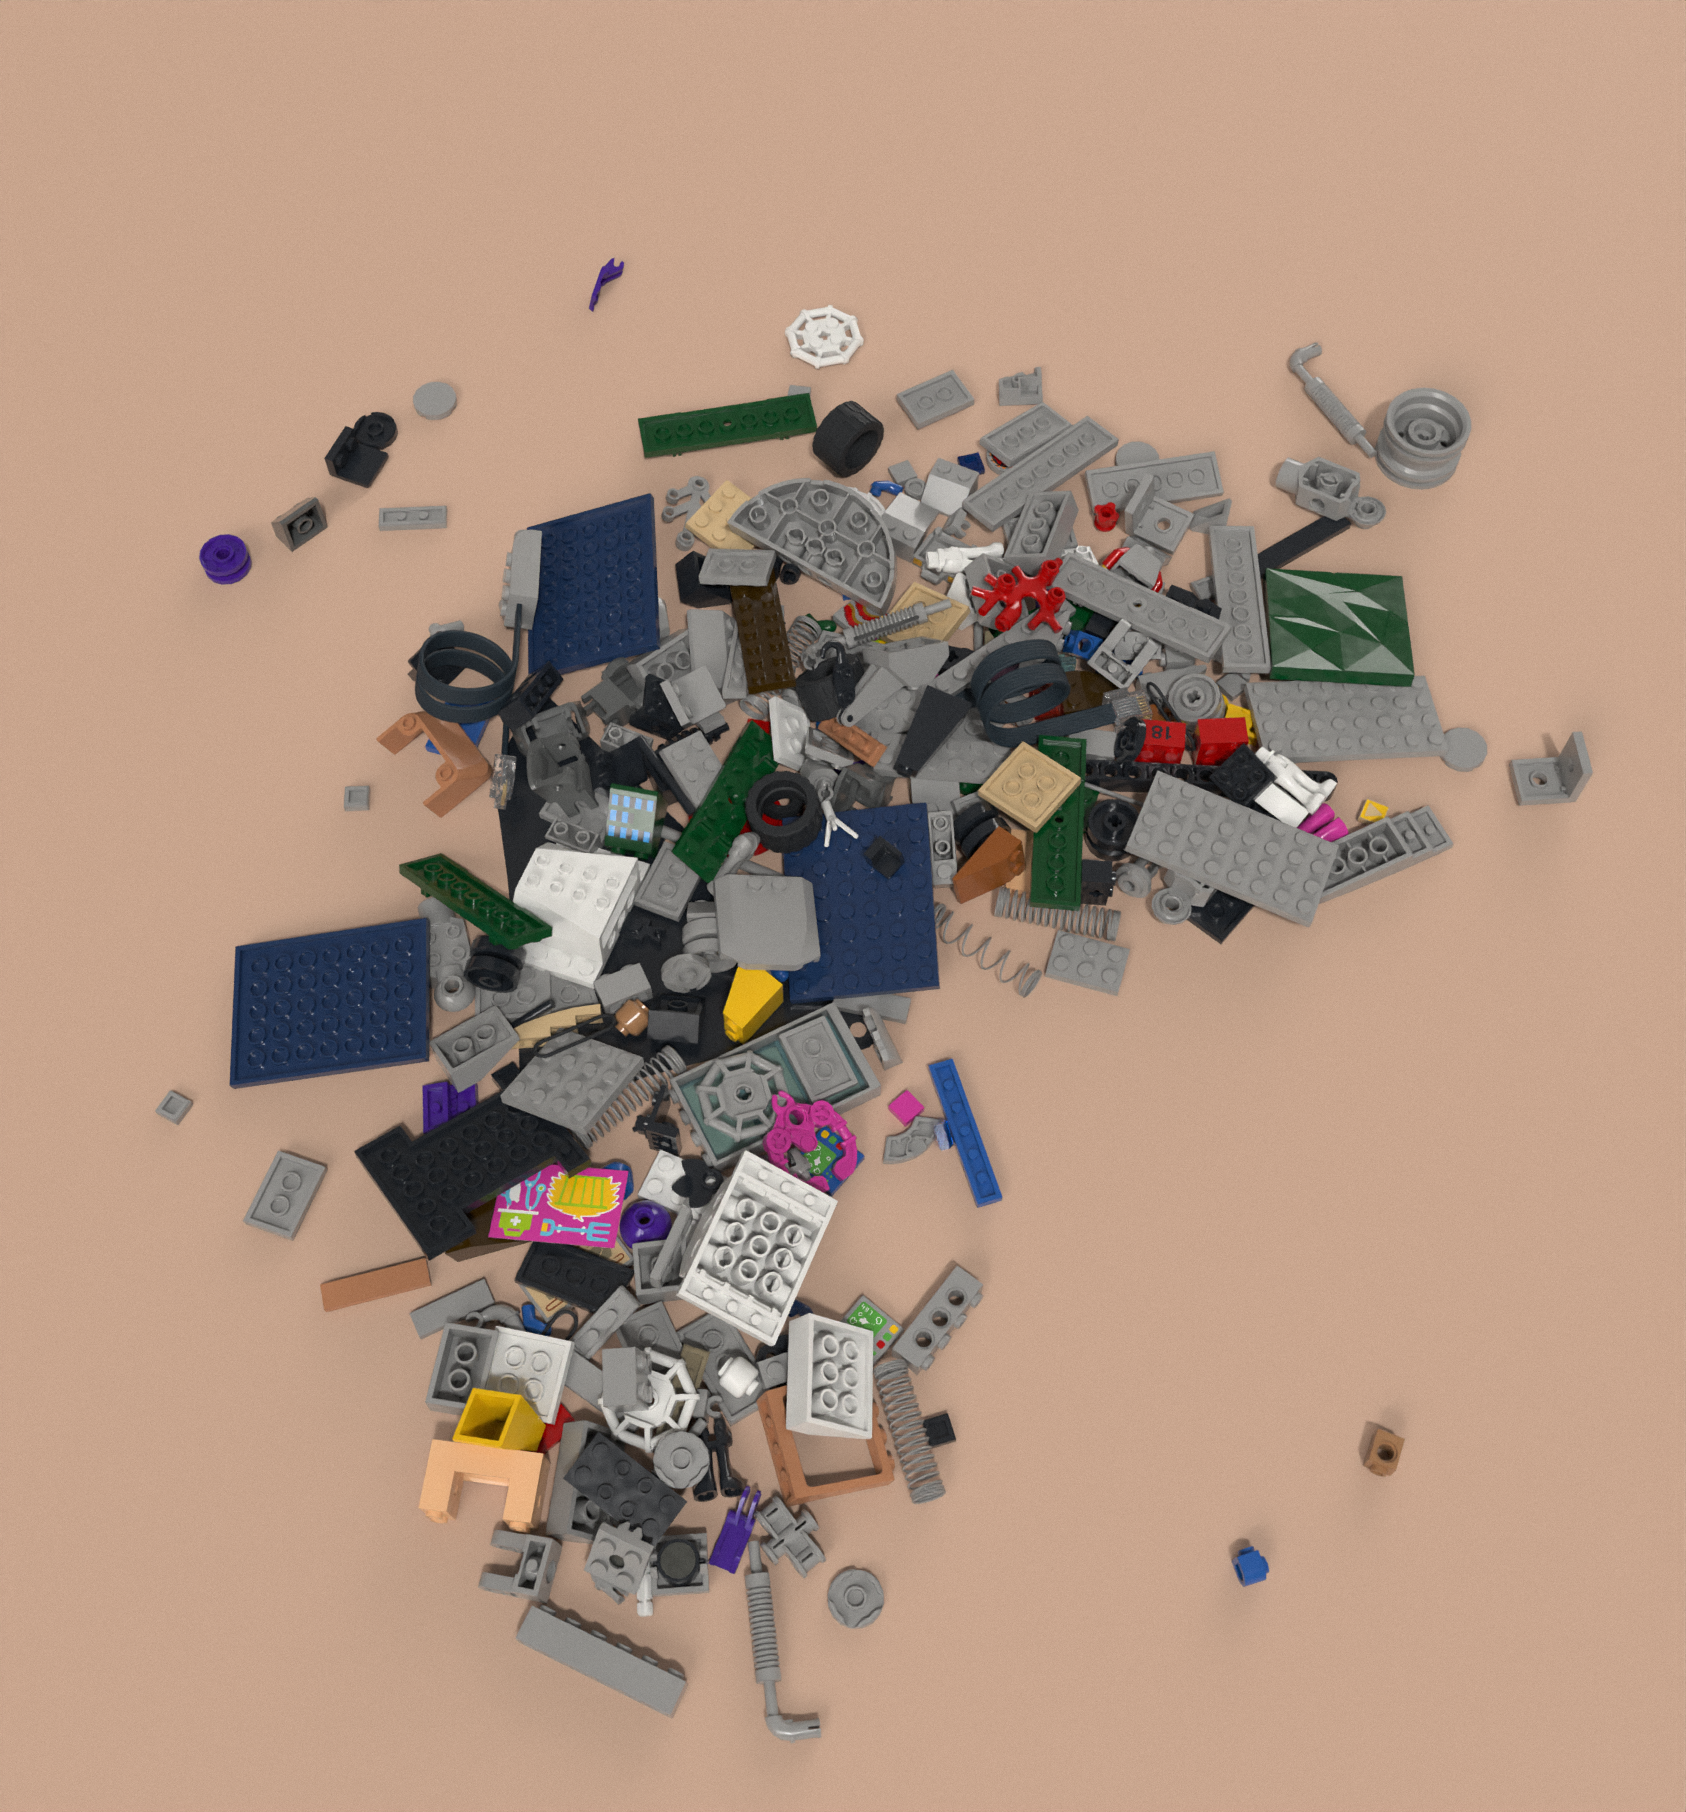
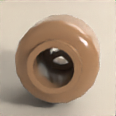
M638 999L635 1001L627 1000L614 1015L618 1022L615 1027L625 1036L629 1033L633 1036H639L648 1026L649 1009Z

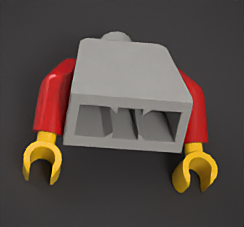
M1135 544L1132 548H1117L1102 562V567L1157 593L1160 592L1163 586L1162 574L1159 571L1162 563L1154 556L1155 551L1150 546L1142 547L1139 544Z

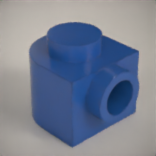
M1253 1546L1237 1551L1239 1556L1231 1562L1240 1584L1246 1587L1266 1580L1269 1566L1265 1557L1260 1556L1259 1551H1255Z

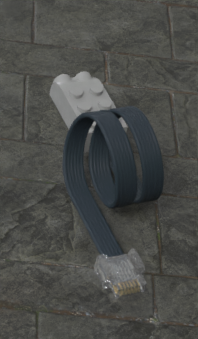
M518 530L515 532L511 553L507 552L505 566H508L509 569L504 568L503 582L507 583V585H503L501 597L506 602L501 604L500 616H504V626L514 627L512 661L507 653L496 643L468 631H441L431 635L423 643L419 653L415 696L421 708L431 716L452 723L484 721L497 715V712L512 695L519 660L521 628L532 630L536 611L542 531ZM443 647H461V648H467V649L474 650V651H476V652H479V653H481V654L487 656L488 658H490L491 660H493L497 665H495L493 662H491L490 660L486 659L485 657H483V656H481V655H478V654H475V653H472V652H469V651H465V650H459V649H443V650H438V651H435V652H432V651H434V650H436V649H439V648H443ZM439 666H461L483 674L494 683L478 688L454 687L436 680L428 671ZM428 693L431 694L433 697L439 699V700H442V701H445V702H448V703H453V704H460V705H473V704H481V703L489 702V701H491V700H494V701H492V702H490V703H487V704H484V705H479V706H473V707H458V706H451V705H447V704L441 703V702L435 700L434 698H432L430 695H428ZM503 723L501 754H495L489 797L494 798V808L506 810V800H510L512 796L517 758L508 755L509 727Z
M1044 639L1019 641L993 651L975 669L971 679V688L964 689L955 695L958 698L971 702V708L977 707L986 734L992 742L999 746L1010 748L1018 747L1023 741L1028 745L1038 743L1039 735L1063 737L1113 723L1116 725L1113 732L1118 734L1120 730L1124 731L1126 727L1124 722L1129 718L1137 717L1139 719L1151 720L1153 715L1143 689L1128 692L1127 687L1103 693L1102 706L1014 728H1002L991 724L990 721L1007 724L1037 717L1054 709L1068 697L1071 687L1066 673L1061 667L1062 663L1056 647L1052 642ZM1045 659L1041 664L1015 669L999 677L996 681L988 683L997 673L1009 666L1029 660ZM1054 683L1046 690L1032 697L1013 703L1000 704L1005 699L1029 693L1045 684ZM922 685V688L918 690H909L908 687L899 689L855 723V726L869 735L871 732L907 735L925 692V685Z

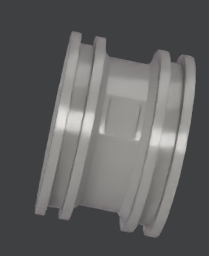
M1416 388L1401 393L1389 405L1383 422V428L1380 431L1375 446L1377 466L1391 481L1410 489H1431L1444 484L1455 473L1461 457V451L1464 449L1470 435L1471 418L1469 412L1458 399L1441 390Z

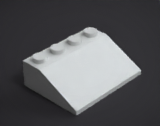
M811 1313L789 1321L786 1429L808 1435L871 1439L873 1331Z

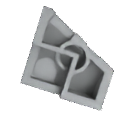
M869 1007L863 1009V1020L873 1038L874 1050L884 1071L903 1063L880 1013Z

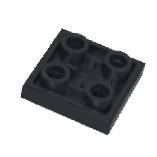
M1243 743L1209 778L1231 801L1248 808L1278 777Z

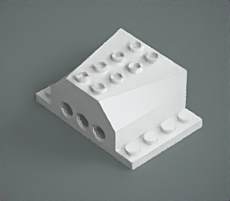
M550 842L536 848L515 889L513 902L552 927V936L542 939L537 943L521 946L526 952L524 964L531 965L534 969L545 972V970H548L553 976L594 989L593 981L600 977L620 935L619 932L626 916L631 911L634 899L650 870V864L638 861V858L612 854L610 851L600 848L593 854L576 851L561 844Z
M745 1150L742 1152L732 1175L721 1184L696 1227L682 1257L679 1276L683 1280L676 1296L771 1347L774 1346L838 1201Z

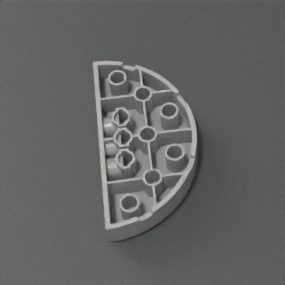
M811 478L782 481L759 491L758 495L749 501H745L728 520L727 523L731 531L763 550H775L776 557L797 566L804 573L882 617L888 611L897 582L895 549L884 520L869 501L851 488L830 480H811Z

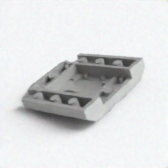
M728 874L714 880L713 891L720 959L725 960V957L738 963V967L747 970L796 971L801 969L804 964L814 961V963L819 961L821 955L813 885L811 882L803 877Z

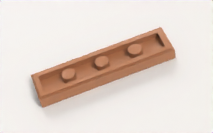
M837 717L822 721L818 726L819 730L872 767H875L887 749L885 745L857 726L847 727L840 725L837 722Z
M426 1258L320 1284L325 1312L432 1286Z

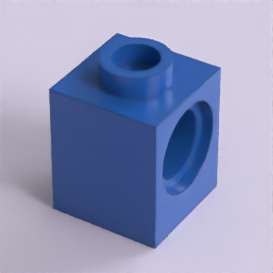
M1070 630L1068 636L1066 635L1064 638L1065 642L1062 652L1089 661L1101 646L1103 639L1082 631ZM1080 640H1082L1083 647L1081 650H1079L1078 647Z

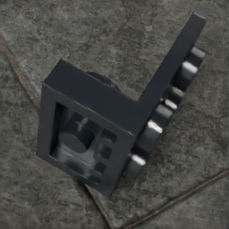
M345 426L324 459L331 476L369 488L389 456L386 452L358 443L354 429Z
M648 674L645 678L643 706L630 716L629 725L666 740L672 739L675 735L682 732L684 728L680 725L660 683L666 680Z
M635 739L611 752H607L595 745L587 748L592 790L609 798L611 783L636 787L648 780L644 753L635 742Z
M662 1084L660 1091H655L652 1113L647 1114L644 1121L643 1129H646L645 1138L648 1139L650 1149L656 1151L663 1150L679 1157L682 1150L679 1128H676L674 1124L665 1122L671 1102L668 1085Z

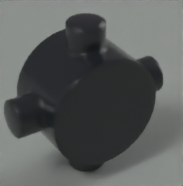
M637 1116L635 1127L632 1128L633 1132L646 1135V1129H643L646 1117Z

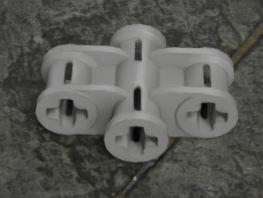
M774 1496L772 1503L761 1512L756 1511L754 1513L758 1522L772 1537L767 1543L763 1542L760 1546L774 1565L778 1564V1559L785 1554L801 1577L806 1578L809 1570L819 1562L824 1563L826 1561L823 1553L808 1536L813 1530L817 1531L820 1528L806 1509H803L801 1515L794 1519L783 1502L777 1496Z

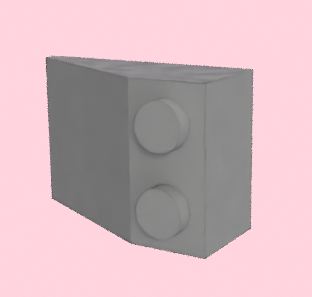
M901 492L896 496L881 518L888 528L896 556L911 563L914 553L923 543L940 511Z
M495 1005L433 1039L429 1044L436 1061L459 1093L481 1081L520 1038Z

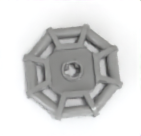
M753 1050L722 1059H714L710 1070L701 1084L696 1086L695 1090L704 1115V1124L735 1139V1142L771 1131L777 1114L773 1111L769 1119L764 1115L770 1102L772 1103V1095H774L770 1092L768 1082L774 1079L777 1091L782 1090L789 1094L782 1066H776L754 1054ZM746 1063L745 1068L734 1071L727 1069L728 1067ZM751 1064L768 1073L764 1076L754 1073V1070L751 1069ZM722 1073L724 1076L722 1083L718 1087H711L718 1074ZM745 1089L746 1093H751L748 1100H742L737 1097L740 1095V1090ZM709 1095H714L718 1098L720 1108L714 1112ZM777 1095V1104L781 1107L786 1106L787 1100ZM725 1114L729 1119L737 1121L736 1128L718 1118ZM759 1119L762 1124L742 1129L743 1122Z

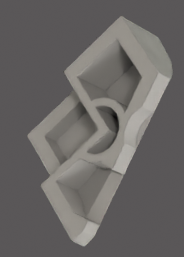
M1035 367L1034 373L1028 375L1020 372L1014 376L999 379V406L1032 405L1043 402L1041 367Z

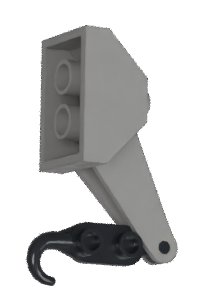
M920 636L863 648V660L869 667L856 687L854 671L846 656L845 647L837 640L826 642L820 651L821 659L825 658L826 651L831 647L835 648L837 653L833 669L835 702L841 707L837 713V722L840 725L852 727L900 688L908 686L909 690H918L922 688V685L932 683L949 657L948 641Z

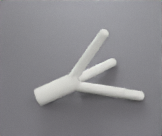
M829 800L821 803L827 819L825 847L829 846L831 828L836 831L837 825L857 839L859 837L857 833L836 817Z

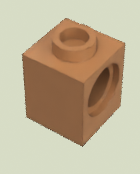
M1377 1429L1371 1437L1363 1466L1370 1468V1472L1377 1476H1391L1397 1469L1405 1439ZM1382 1449L1386 1451L1389 1455V1461L1382 1460L1378 1456L1377 1450Z

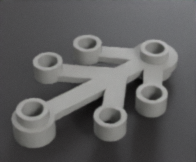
M694 476L689 479L686 487L679 490L669 489L666 500L671 504H676L679 499L691 495V499L674 508L671 506L664 507L661 514L662 519L671 522L675 517L687 512L686 524L700 509V498L705 503L711 497L708 493V481L703 477ZM684 524L683 531L678 533L675 544L678 549L689 551L693 547L695 539L693 534L685 528Z

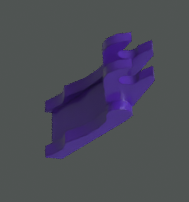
M612 258L605 266H602L590 300L589 309L592 312L594 305L598 303V293H600L601 287L622 275L624 269L623 261L616 267L614 266V258Z
M746 1486L737 1512L729 1510L708 1563L727 1570L732 1574H735L755 1526L756 1519L753 1517L762 1495L761 1491L757 1490L748 1516L742 1514L751 1490L749 1486Z

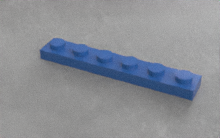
M953 1059L928 1065L933 1085L977 1208L1002 1201L1001 1191Z

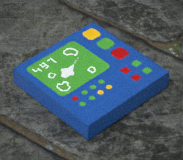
M825 1126L815 1135L818 1141L816 1149L810 1153L801 1151V1154L808 1159L811 1165V1170L809 1171L811 1178L814 1176L826 1178L829 1190L826 1193L832 1197L849 1177L840 1182L832 1174L834 1163L843 1158V1148L840 1144L844 1141ZM858 1150L855 1169L865 1159V1156Z

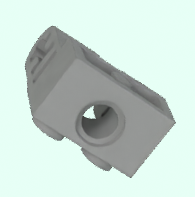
M1122 618L1087 664L1122 691L1126 692L1160 648V645L1151 639L1130 666L1112 653L1132 627L1131 623Z
M494 1530L490 1545L502 1550L522 1553V1562L519 1572L515 1574L514 1578L482 1572L478 1588L492 1593L547 1604L562 1546L551 1538Z

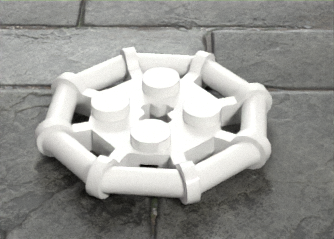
M833 305L812 310H801L800 315L785 329V335L791 348V356L815 366V369L849 363L850 357L864 342L857 325L858 319L854 315L850 316L833 308ZM826 316L825 319H819V320H812V319H811V318H817V317ZM805 322V329L803 331L798 330ZM850 329L852 337H846L845 332ZM826 336L827 340H823V338L820 337ZM797 339L802 340L804 345L799 346ZM842 346L843 348L845 346H848V348L845 351H841Z
M645 1347L643 1352L647 1354V1358L651 1359V1363L654 1362L670 1368L665 1375L655 1371L648 1375V1386L652 1388L653 1398L655 1399L654 1404H649V1410L624 1412L625 1419L621 1424L614 1411L603 1407V1393L601 1398L598 1399V1405L602 1408L612 1433L611 1438L614 1441L620 1440L641 1448L646 1453H652L661 1439L670 1433L686 1432L696 1403L700 1400V1394H697L685 1366L686 1362L683 1359L678 1360L654 1351L651 1347ZM676 1374L685 1394L676 1393L671 1381ZM677 1401H685L679 1420L676 1423L671 1417ZM666 1422L672 1427V1429L652 1437V1429L662 1426ZM631 1424L644 1428V1437L628 1432L626 1429Z

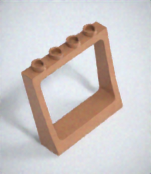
M787 1385L768 1390L756 1400L786 1507L886 1486L895 1480L892 1472L895 1468L893 1456L887 1455L884 1444L887 1442V1435L883 1428H879L877 1422L879 1408L876 1402H872V1438L866 1439L876 1475L810 1487L805 1481L792 1431L786 1429V1410L783 1400L787 1399Z

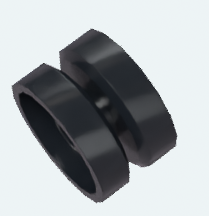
M1108 799L1098 803L1090 812L1085 831V842L1089 851L1097 858L1105 861H1120L1128 858L1131 853L1124 850L1139 816L1137 810L1128 802L1118 799Z
M987 801L979 802L969 807L953 821L955 843L961 846V851L968 860L998 826L1010 834L1012 830L1002 817H999L997 809Z
M486 935L475 938L470 949L469 956L471 958L467 960L464 969L466 980L476 987L491 992L508 993L516 990L520 980V970L523 969L526 959L524 949L520 946L518 949L509 950L502 944L493 945V943L489 942V936Z

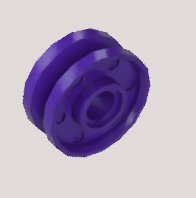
M224 534L209 539L204 543L199 554V560L207 577L214 583L221 585L233 584L243 579L251 569L252 560L246 546L240 538L234 535Z

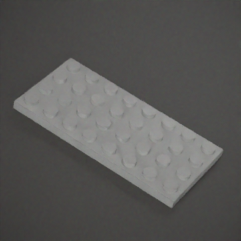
M1414 676L1411 687L1317 681L1246 683L1244 686L1259 749L1264 747L1269 752L1274 750V756L1280 754L1293 763L1433 757L1447 755L1449 751L1425 676Z
M1157 771L1124 851L1309 928L1339 845Z

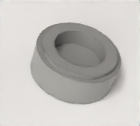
M918 478L908 480L905 484V495L915 500H921L926 483Z

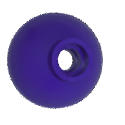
M650 1200L638 1201L630 1205L623 1213L619 1226L620 1234L624 1243L633 1250L632 1244L666 1240L672 1228V1220L668 1211L661 1204ZM641 1218H649L650 1221L647 1224H640Z

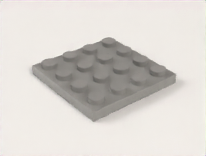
M559 1028L556 1033H559L566 1029ZM570 1031L548 1041L538 1053L548 1054L585 1038V1036ZM590 1039L548 1058L535 1056L500 1097L502 1103L586 1135L645 1064L643 1057Z

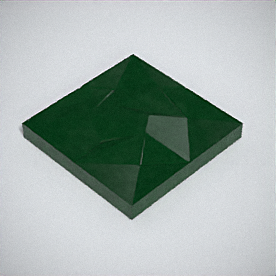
M1265 569L1263 590L1271 661L1270 679L1411 687L1415 672L1402 576Z

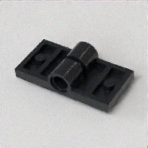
M597 1432L563 1477L565 1481L620 1524L629 1522L631 1528H641L646 1542L652 1546L657 1544L687 1503L684 1498L599 1432Z

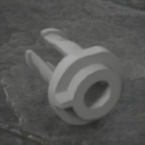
M1141 857L1133 864L1124 863L1116 871L1118 885L1127 895L1144 898L1151 891V879L1162 866L1152 863L1146 869L1145 865L1149 861Z

